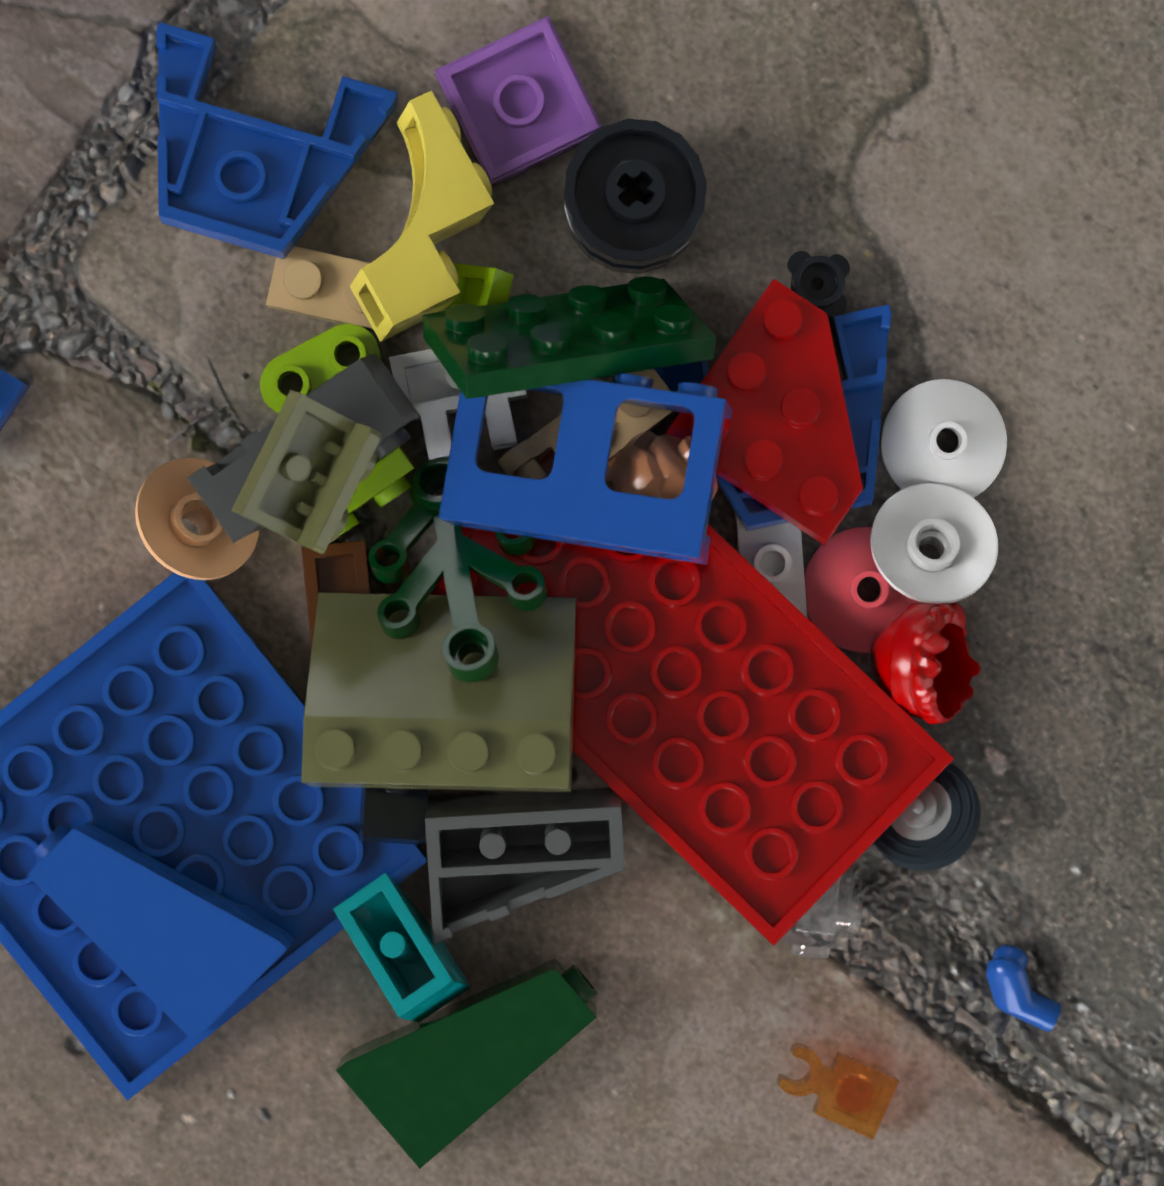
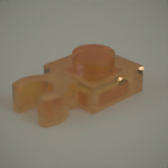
M793 1043L790 1048L791 1054L798 1059L806 1061L809 1064L807 1074L801 1079H791L787 1075L779 1073L777 1083L780 1088L786 1093L797 1097L807 1096L811 1093L818 1095L812 1108L816 1115L873 1140L899 1083L896 1076L840 1051L837 1052L831 1067L822 1064L817 1053L811 1047L801 1043Z

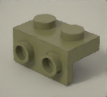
M290 390L231 511L289 540L323 554L329 543L339 537L346 525L348 504L358 484L369 476L377 460L376 447L382 434L369 426L350 420L302 393Z

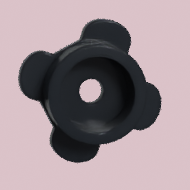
M806 251L794 253L787 262V269L792 274L790 289L826 312L828 317L840 315L847 306V300L842 294L845 277L850 272V265L847 259L839 254H833L830 257H811ZM818 278L823 282V287L820 290L812 288L811 281Z

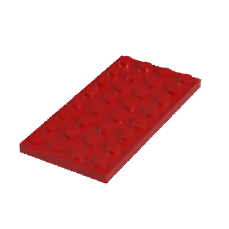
M550 450L537 460L548 476L552 471L555 453L553 450ZM709 524L706 535L711 538L707 565L537 538L535 545L529 552L519 556H512L501 550L494 532L462 527L464 536L520 567L532 566L537 568L543 574L547 588V597L576 598L573 752L773 946L954 760L938 742ZM511 534L505 535V537L510 539H517L521 537L518 535ZM470 570L474 596H508L506 590ZM444 577L430 595H447ZM524 583L517 588L516 592L522 595L529 594L536 589L537 585L534 583Z

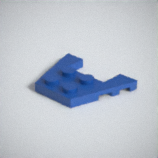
M159 22L156 30V45L158 48L157 99L159 102L158 208L161 222L169 226L285 259L394 113L398 104V93L342 76L322 137L207 104L199 100L217 49L215 39Z
M889 304L833 316L831 323L845 379L841 383L863 486L860 496L851 509L871 505L874 499L881 426L880 416L887 364L888 333L891 322ZM707 360L654 369L670 391L678 392V386L681 382L700 384L709 372ZM716 473L720 489L746 531L788 523L787 520Z

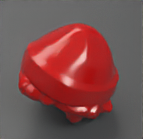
M957 602L940 604L912 603L904 613L898 616L878 635L871 647L872 671L880 688L909 716L924 720L929 724H943L952 720L962 710L965 701L973 698L974 688L969 684L972 677L981 672L979 663L970 657L968 644L965 639L967 635V619L963 607Z

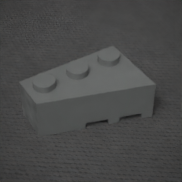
M376 353L358 359L306 395L350 420L380 432L382 436L376 447L379 460L411 438L405 427L421 417ZM274 422L260 432L255 430L239 441L241 446L216 464L208 467L203 466L187 477L233 543L263 528V526L231 510Z
M611 788L572 790L571 793L529 792L428 798L425 827L434 944L453 937L454 932L490 919L492 922L508 916L511 910L541 898L547 897L549 900L625 870L620 796Z

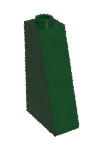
M552 959L434 1012L420 1023L412 1022L352 1049L342 1057L336 1072L420 1169L596 1019V1006L591 999L598 993L591 982L574 964L565 970L556 959Z

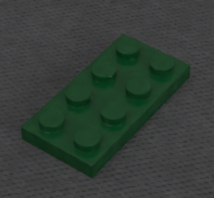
M642 276L630 280L628 284L602 288L582 285L572 288L569 293L542 297L521 294L511 297L508 302L482 306L462 303L452 305L446 311L423 314L424 340L466 399L714 359L716 335L664 278Z

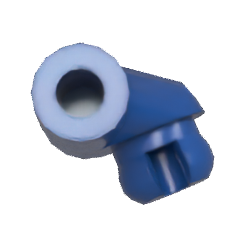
M1009 944L997 947L994 951L993 959L988 962L986 968V977L994 1003L1003 1012L1046 1032H1050L1059 1018L1061 1004L1031 990L1025 970L1028 958L1021 948Z

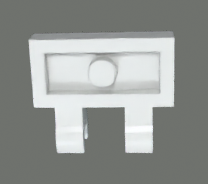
M431 349L389 357L393 378L421 416L416 420L421 419L429 460L437 458L449 459L452 434L447 414L457 412L460 389ZM526 390L488 396L485 415L493 451L509 449L518 445L509 402L528 398Z

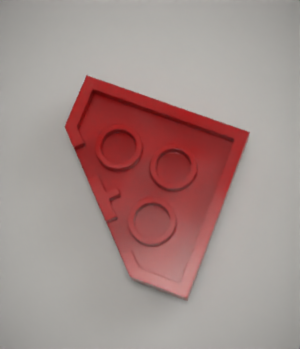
M773 279L700 383L717 388V398L726 399L733 409L731 419L725 418L716 473L825 546L860 496L863 486L828 315L805 298ZM680 412L665 435H671L682 440L686 436L692 437L695 422L694 415Z

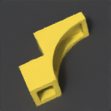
M432 90L410 100L397 121L409 152L413 181L412 201L403 232L388 251L373 262L362 267L349 286L380 342L422 322L423 314L446 310L459 295L460 291L457 287L459 279L456 268L450 257L443 250L437 251L434 245L478 224L494 204L491 198L492 187L486 172L478 163L471 162L460 142L461 131L455 116L447 107L440 106Z

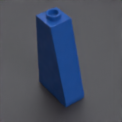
M89 822L74 827L70 832L63 825H60L34 850V853L41 861L27 875L193 1042L276 962L295 941L286 930Z

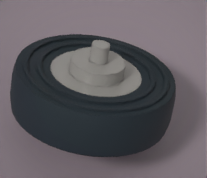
M950 763L873 844L888 860L910 870H935L955 862L970 848L980 825V802L971 781L959 767Z

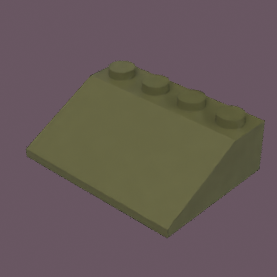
M318 593L304 710L301 783L312 787L571 793L576 598L547 597L539 608L532 611H521L511 604L508 596H475L479 623L492 633L498 649L499 661L494 672L486 679L479 682H464L458 680L450 673L442 653L444 638L453 629L447 595H429L417 610L420 616V624L416 632L404 639H394L385 634L377 616L380 603L386 597L393 594ZM405 610L396 611L389 617L388 621L393 623L401 622L407 618L409 612ZM471 653L463 659L462 664L476 663L484 655Z

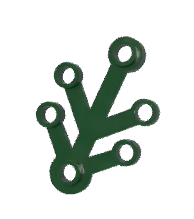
M437 458L428 460L418 467L410 483L412 487L409 488L410 497L413 502L412 507L389 536L375 543L369 551L368 560L375 577L384 583L399 582L410 571L411 563L407 554L408 551L434 522L437 541L395 594L386 597L380 603L377 616L383 631L389 637L404 639L416 632L420 624V616L417 610L444 577L453 629L444 638L442 653L448 670L455 678L464 682H479L494 672L498 665L499 653L492 633L479 623L470 570L506 590L511 604L521 611H532L539 608L547 598V588L543 574L537 568L532 566L520 567L464 536L462 527L453 526L439 519L442 495H433L436 491L444 488L449 459ZM494 532L501 550L512 556L526 554L533 548L536 542V538L521 536L517 539H510L505 537V533ZM395 555L400 557L392 566L384 567L379 565L387 556ZM524 583H534L537 585L532 593L522 595L516 592L517 588ZM405 610L409 612L407 618L401 622L393 623L388 621L389 617L396 611ZM471 653L484 655L476 663L462 664L463 659Z

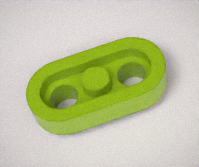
M349 323L334 326L271 360L263 370L260 379L262 397L268 407L279 414L287 398L281 391V382L286 375L292 373L299 374L303 380V388L300 393L308 395L347 368L340 365L337 361V352L340 347L345 344H353L359 348V359L376 353L382 361L379 343L362 326Z

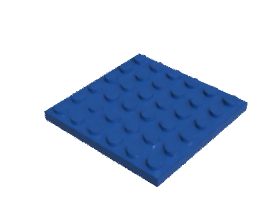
M172 573L0 710V943L127 1101L340 932L344 927L333 911V908L384 873H388L399 885L428 861V856L419 845L359 841L361 788L312 787L301 783L305 702L209 581L194 580L176 573ZM89 822L286 930L295 941L276 962L193 1042L27 875L41 861L34 853V850L60 825H63L70 832L74 827Z

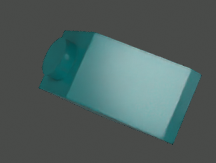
M384 873L333 908V911L399 1018L420 1023L471 988V985L444 942L433 943L431 924L388 873Z

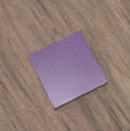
M549 16L434 70L435 76L475 159L486 172L492 188L578 147L584 140L602 127Z

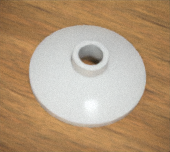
M938 379L921 383L909 389L896 400L884 420L880 436V448L885 468L900 489L921 483H939L958 488L974 498L985 491L999 474L1006 456L1007 434L1000 412L982 391L961 381ZM942 429L952 430L958 437V446L952 453L943 452L937 445L936 438Z
M921 483L901 489L882 505L871 529V552L879 572L895 590L919 602L935 604L953 603L969 597L985 584L997 561L998 537L989 514L972 496L949 485ZM923 544L933 545L938 549L940 558L930 559L920 552L919 546Z

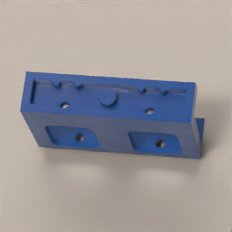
M625 373L614 375L613 383L582 380L527 389L563 395L564 398L553 468L548 477L537 480L485 472L479 468L477 458L488 396L466 399L460 391L439 519L453 526L707 565L711 538L706 535L725 418L731 419L733 409L726 399L717 398L718 389L715 387L681 382L678 386V392L652 389V379ZM621 404L691 413L694 415L695 422L684 488L678 497L663 499L617 492L608 487L606 476L617 411Z

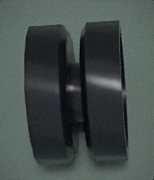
M628 118L600 127L579 145L566 169L564 214L572 239L590 260L613 272L642 274L668 265L687 249L704 213L707 181L699 156L681 134L657 121ZM628 191H638L644 196L646 204L635 201L628 207L622 203L623 195Z

